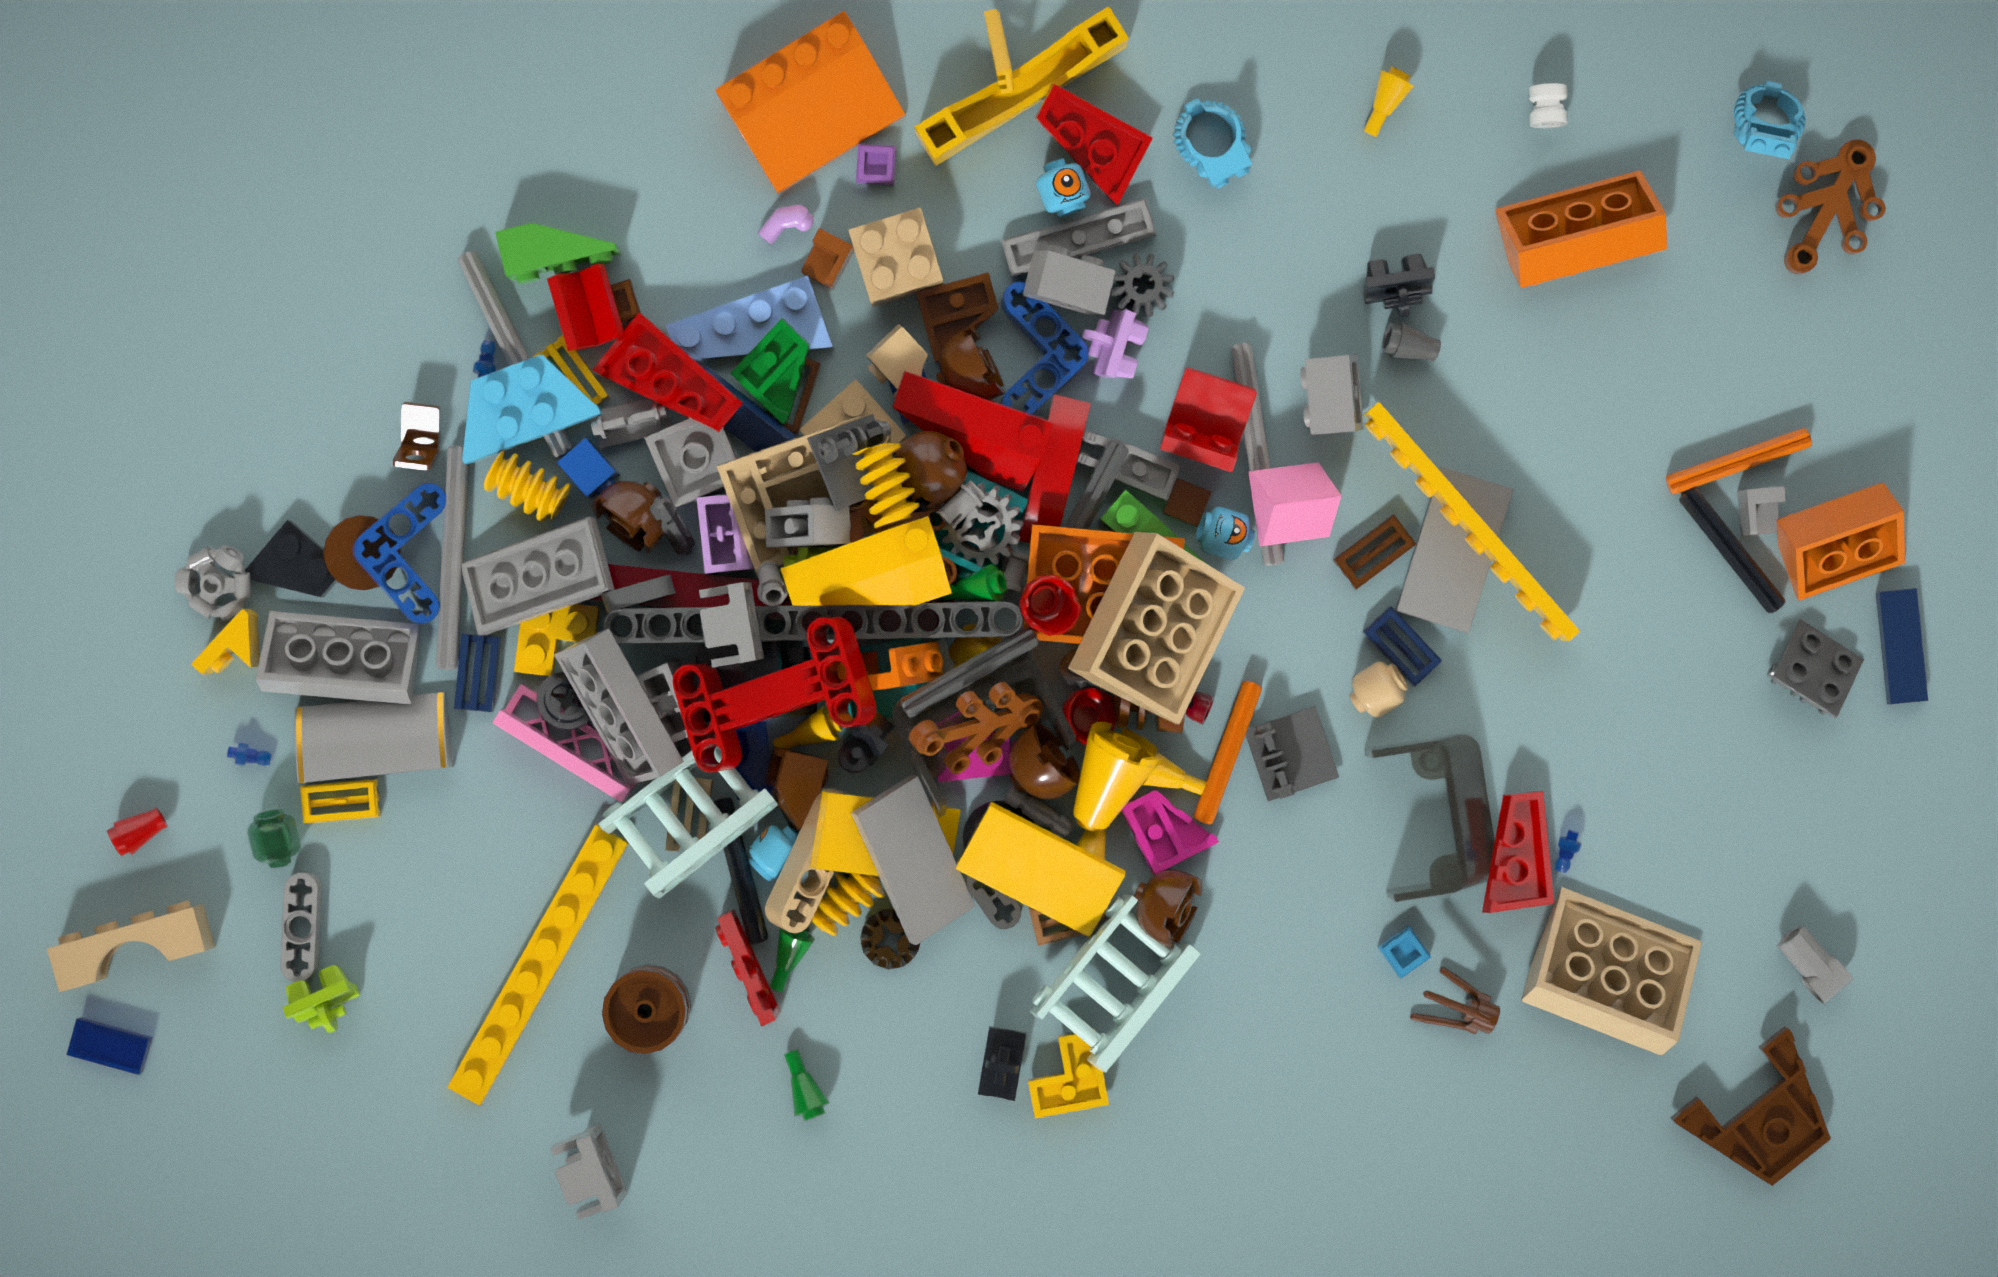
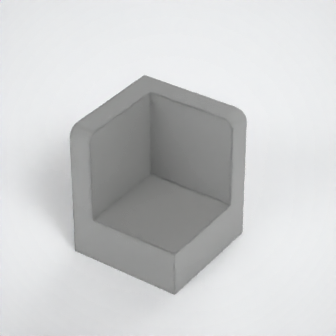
M1785 486L1737 491L1741 536L1777 533L1776 520L1779 519L1778 503L1786 501Z

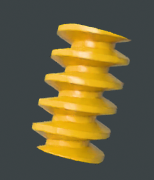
M883 443L853 453V455L864 456L855 464L856 469L869 471L861 477L860 483L862 485H873V488L865 493V499L878 500L869 509V512L873 515L883 516L874 523V528H881L912 518L911 513L919 507V503L906 502V498L915 492L914 488L902 487L901 485L910 477V474L897 472V468L906 462L905 458L892 457V453L901 447L900 443Z
M502 450L486 475L484 490L492 492L498 487V498L504 500L511 495L510 504L512 506L518 507L524 502L523 510L526 514L530 515L537 510V520L544 522L551 516L550 521H552L563 507L569 495L571 484L566 483L559 490L556 488L557 476L554 475L545 482L543 481L545 469L540 468L532 475L530 474L531 461L528 460L521 467H518L519 455L514 453L506 460L504 459V450Z
M836 873L834 876L838 886L834 888L828 884L825 890L826 896L822 897L811 921L821 931L836 936L838 934L836 922L845 927L850 924L848 913L855 917L862 915L859 903L866 907L873 906L871 893L879 898L885 896L882 882L878 876L849 873L850 876L845 878Z

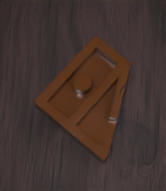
M989 272L916 292L935 363L939 362L941 348L949 338L969 326L977 330L998 311Z

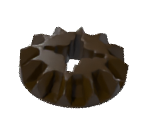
M895 909L880 910L870 916L862 928L860 939L863 953L873 965L888 970L904 967L916 956L920 943L917 945L910 943L906 934H903L897 940L898 954L889 945L876 947L884 938L883 924L892 934L904 931Z

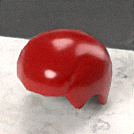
M1053 574L1040 575L1030 581L1024 587L1020 599V610L1027 624L1048 636L1066 633L1075 626L1081 613V605L1076 598L1074 587L1067 580Z
M1086 687L1072 692L1064 701L1060 713L1061 725L1066 734L1074 741L1084 745L1087 744L1088 734L1094 723H1112L1110 730L1113 731L1117 719L1111 696L1096 689V687Z

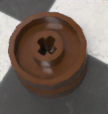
M647 964L632 968L612 984L604 997L602 1018L605 1030L617 1045L629 1052L648 1054L663 1050L676 1040L689 1020L691 1000L688 988L677 974L663 966ZM642 1004L650 1005L652 1008L651 1016H647V1011L640 1009L639 1006Z

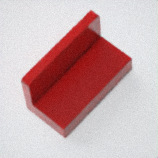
M603 263L592 265L579 272L556 274L547 278L568 351L595 348L624 335Z

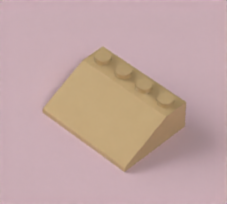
M1135 532L1068 669L1121 698L1175 724H1180L1245 587L1157 533Z
M1561 887L1529 968L1521 1001L1662 1056L1679 1041L1702 941Z

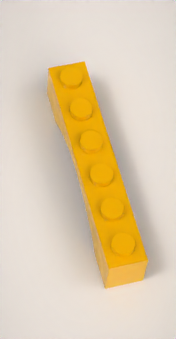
M1108 6L1077 25L1053 45L1012 72L1015 87L1013 92L1000 95L998 81L984 89L945 107L914 127L915 134L936 167L1045 99L1052 84L1063 88L1126 49L1129 37Z

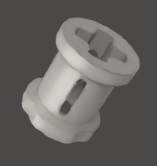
M1013 550L1008 557L1004 555L999 570L1005 575L1007 588L1022 593L1023 587L1021 583L1028 568L1029 555Z

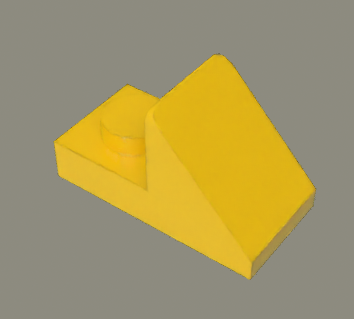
M241 609L191 663L202 675L213 674L215 671L219 674L232 662L233 657L230 655L232 652L249 667H258L260 660L258 614L253 609Z

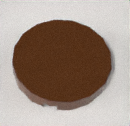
M358 515L346 518L332 528L325 540L323 557L327 570L336 582L349 589L365 591L379 587L356 561L352 550L354 541L358 536L378 520L375 517ZM381 526L375 530L382 535L372 543L367 542V540L362 542L365 549L361 554L364 558L373 556L377 559L379 554L376 550L386 541L390 548L395 544V542L385 536ZM392 567L387 571L385 576L386 582L392 578L398 567Z

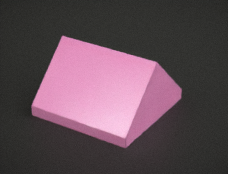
M1319 462L1248 472L1259 547L1330 537L1341 494Z

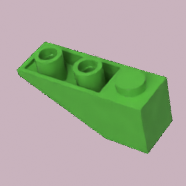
M528 223L495 232L505 275L510 280H517L518 284L535 282L540 279L539 274L554 271V275L571 273L577 270L576 265L590 262L591 266L599 263L605 265L613 262L612 256L621 254L620 248L615 243L535 223Z

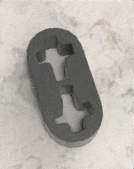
M666 575L601 594L606 613L614 610L625 609L673 595L676 591L671 575Z
M967 875V888L988 920L999 929L1014 927L1021 917L1019 902L992 888L994 893L989 896L982 886L976 889L973 885L976 879ZM999 897L1005 906L1009 904L1014 906V909L1011 911L1012 919L1010 921H1006L1003 917L998 920L995 918L994 915L998 912V909L993 899Z

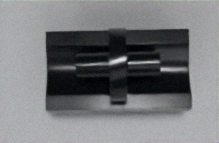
M1420 253L1407 255L1402 258V272L1391 274L1389 273L1386 260L1369 261L1367 263L1363 292L1365 304L1383 302L1384 309L1397 308L1400 318L1408 317L1410 305L1422 304L1421 296L1432 294V282L1435 280L1433 267L1427 268Z
M879 712L875 714L873 720L867 725L854 726L838 751L839 765L849 773L862 772L868 765L871 767L889 746L883 740L895 726Z
M989 1026L978 1095L1015 1101L1027 1032Z

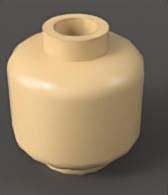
M1376 662L1352 678L1354 692L1349 694L1353 705L1361 714L1367 711L1373 717H1382L1404 703V691L1408 689V685L1394 664L1388 666L1384 662Z

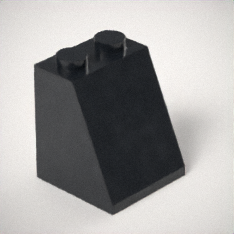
M782 640L761 642L764 659L714 668L717 670L725 690L812 660L813 657L808 641ZM736 644L707 648L706 645L697 646L695 664L706 663L712 665V659L739 655L738 646ZM817 702L772 718L813 714L817 711ZM706 709L704 721H711V715Z

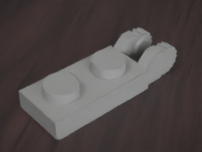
M1084 430L1082 439L1085 442L1106 448L1110 439ZM1112 437L1111 440L1120 442L1129 449L1114 480L1168 501L1181 465ZM1079 451L1077 462L1095 469L1099 460Z

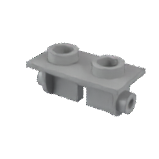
M648 398L603 409V415L592 418L591 422L594 437H597L600 449L642 439L672 426L667 407Z

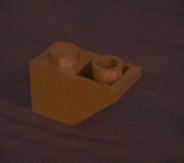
M773 746L764 783L778 803V807L788 825L800 831L815 798L826 785L828 779V768L826 767L828 760L816 755Z

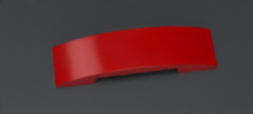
M1054 394L1048 420L1054 423L1042 460L1035 470L1019 541L1031 543L1032 524L1061 527L1091 403Z

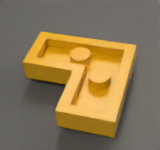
M574 604L520 623L514 672L543 676L553 675L556 660L554 654L557 653L558 640L579 642L596 634L600 607Z
M1074 1032L1058 1035L1064 1073L1028 1079L1035 1119L1109 1105L1103 1071L1098 1070L1086 1060L1092 1053L1089 1051L1090 1046Z

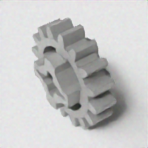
M979 483L977 487L986 496L981 501L982 504L987 502L997 509H992L984 504L981 507L976 506L966 516L965 521L958 526L956 525L954 530L947 524L942 528L943 530H948L942 542H952L954 547L951 553L956 555L962 552L964 554L963 559L970 561L972 557L976 558L978 566L983 567L988 557L995 565L1000 561L999 552L1007 557L1011 554L1013 550L1008 543L1018 544L1021 537L1013 531L1020 530L1023 522L1014 520V516L1019 513L1020 508L1019 506L1011 508L1008 506L1012 497L1010 494L1001 498L998 496L999 486L995 485L990 492H986L984 483ZM977 519L980 523L991 522L985 531L982 527L970 528ZM1005 524L1004 537L998 543L996 530ZM966 541L977 544L979 548L968 544Z

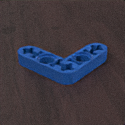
M1014 282L1004 291L1001 298V307L1018 328L1044 353V356L1007 390L1000 404L1010 407L1012 404L1010 397L1018 400L1029 389L1033 395L1026 401L1023 408L1027 413L1034 414L1082 369L1088 360L1089 350L1084 340L1046 302L1027 297L1024 302L1025 306L1030 311L1035 306L1040 310L1033 314L1029 322H1026L1024 318L1029 312L1022 305H1018L1016 308L1011 305L1013 300L1011 293L1016 296L1021 295L1024 292L1026 283ZM1040 318L1049 319L1055 326L1054 334L1050 337L1040 336L1035 330V322ZM1061 333L1066 336L1061 342L1068 350L1075 347L1079 351L1076 356L1079 362L1073 359L1068 362L1065 361L1063 356L1066 352L1059 343L1055 349L1050 347ZM1040 370L1052 373L1055 380L1054 386L1046 390L1039 388L1034 380L1035 373ZM1034 395L1040 398V400L1036 401Z
M433 483L422 484L411 491L358 536L352 548L353 556L409 620L419 624L428 623L437 616L440 608L439 601L397 550L445 508L446 494L441 487ZM422 491L426 494L436 493L437 498H435L434 503L437 507L434 510L431 507L421 510L418 515L423 517V520L418 523L414 513L405 508L404 505L410 502L412 508L416 507L423 500L420 495ZM403 514L409 519L410 529L405 535L398 536L391 532L389 521L393 515ZM381 526L385 536L395 542V544L390 548L386 541L377 548L376 551L379 554L377 559L373 556L364 558L361 554L365 549L362 542L367 540V542L372 543L382 535L375 531ZM392 567L401 568L406 573V583L400 589H393L386 583V573ZM414 582L419 589L412 593L419 600L427 598L430 601L427 606L430 613L427 616L423 613L415 615L412 612L416 605L410 597H406L403 602L398 597L409 591Z

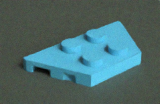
M542 354L471 380L462 456L463 462L467 465L498 454L502 450L506 451L603 415L602 410Z

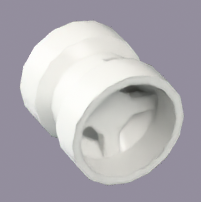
M1550 83L1529 87V100L1537 104L1533 106V111L1529 114L1531 127L1553 128L1568 124V112L1564 109V105L1560 104L1567 98V85Z

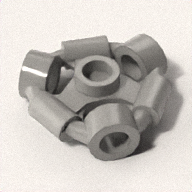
M222 545L221 548L217 549L207 546L187 558L188 563L176 572L174 582L176 592L182 593L190 601L188 606L209 619L214 616L225 622L236 616L241 609H245L246 598L251 597L250 573L245 571L243 565L244 555L239 550L228 545ZM215 561L223 568L235 571L232 576L223 573L215 566ZM197 571L200 573V577H201V581H200V589H201V592H200V593H195L196 590H197V587H198V574H197ZM225 593L234 594L236 600L219 609L217 608L216 599Z

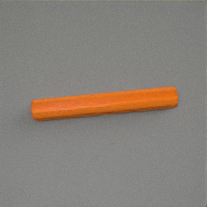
M1802 428L1667 475L1666 484L1671 494H1677L1812 446V440L1808 430Z
M1243 681L1209 771L1205 788L1194 812V818L1197 821L1205 824H1212L1214 822L1262 691V687L1259 684L1251 681Z

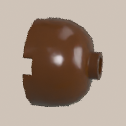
M969 326L949 338L941 348L938 360L941 372L936 374L937 381L967 393L994 400L1005 394V390L1001 388L1004 386L1003 380L989 350H984L983 347L976 345L975 342L980 340L981 337L973 327Z
M916 432L900 444L901 447L892 453V455L896 454V458H905L906 461L897 468V472L910 474V477L901 485L902 487L914 488L915 492L910 495L917 501L922 496L930 502L926 507L939 509L959 492L961 484H964L966 481L967 465L964 451L959 442L939 432Z
M618 481L603 490L591 505V509L598 520L602 515L609 520L610 524L606 529L636 551L640 552L645 546V551L649 554L664 534L662 521L660 519L656 520L650 511V506L654 503L653 499L658 496L662 498V493L649 482H644L641 485L635 481Z
M1042 723L1033 724L1013 742L1009 751V766L1012 771L1010 774L1011 782L1020 792L1024 793L1027 791L1037 798L1054 799L1068 793L1079 784L1081 772L1073 755L1066 759L1059 749V746L1065 745L1062 740Z
M1174 869L1164 870L1153 875L1147 884L1140 883L1134 897L1138 900L1136 903L1138 924L1145 934L1169 948L1174 947L1172 940L1179 943L1189 929L1198 907L1192 906L1194 894L1201 896L1202 880L1187 872Z

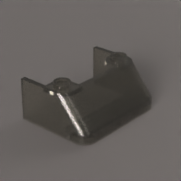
M1029 651L914 717H908L901 706L900 700L894 706L893 723L910 764L939 818L946 815L947 803L934 778L941 775L947 767L944 764V759L948 754L947 750L943 745L942 749L932 756L921 754L909 741V734L917 724L925 720L933 721L939 729L976 719L974 716L970 718L965 717L956 707V701L963 693L967 691L975 692L983 704L995 713L1004 709L997 708L989 698V691L997 683L1006 682L1015 692V695L1029 693L1031 696H1036L1043 704V710L1037 723L1048 719L1065 751L1073 748L1076 735Z
M1454 734L1364 748L1365 756L1370 758L1410 753L1412 768L1418 776L1428 780L1445 778L1456 853L1442 855L1432 862L1429 868L1430 883L1386 889L1387 897L1394 902L1455 893L1486 883L1488 881L1495 840L1481 750L1477 741L1469 735Z

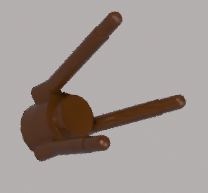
M1440 967L1439 971L1441 974L1474 997L1475 1000L1469 998L1464 1005L1428 990L1423 992V996L1461 1012V1019L1465 1021L1412 1013L1410 1019L1428 1024L1462 1029L1472 1034H1476L1478 1030L1490 1034L1498 1022L1500 1006L1490 1003V995L1478 991L1446 967Z

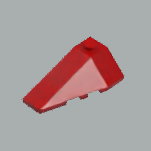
M907 371L903 373L892 405L895 410L921 430L936 431L959 442L964 451L966 464L984 478L1022 492L1042 460L1054 423L1047 419Z

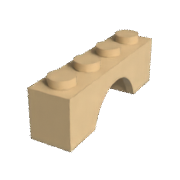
M898 324L865 355L872 362L866 368L881 384L888 379L898 390L904 371L922 376L923 365L928 354Z
M189 900L166 906L168 914L155 917L152 910L131 916L132 924L118 928L117 921L96 926L94 927L96 934L82 938L80 931L57 937L59 945L47 948L59 992L107 978L112 956L118 948L128 941L148 943L157 948L168 961L214 948L215 944L204 905L200 904L191 907Z

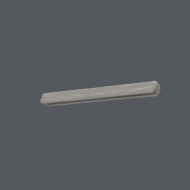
M473 250L458 257V262L509 366L529 359L478 253ZM564 429L544 436L553 456L557 458L565 456L573 449Z
M1251 343L1235 344L1232 346L1231 352L1236 383L1257 390V395L1244 429L1249 471L1271 469ZM1282 544L1261 546L1265 566L1279 565L1284 562Z
M456 445L449 446L447 452L446 505L444 508L440 608L436 651V667L444 670H454L458 667L463 580L461 564L464 562L469 464H464L462 459L464 446Z

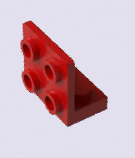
M1190 367L1185 368L1162 435L1160 450L1233 472L1237 461L1239 443L1252 410L1257 390Z

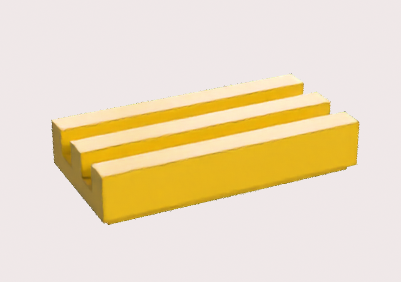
M997 9L984 11L1000 95L1011 93L1015 87L1000 12Z
M563 335L557 338L558 340L553 344L551 343L546 346L545 350L533 356L536 357L541 354L546 358L552 356L565 376L594 404L598 405L609 397L576 350H567ZM564 347L598 394L594 398H591L559 354L558 350Z
M378 779L300 786L303 824L380 817L381 810L378 806L380 799L379 794H377ZM368 788V795L310 800L309 794L313 792ZM369 802L370 810L311 815L312 807Z

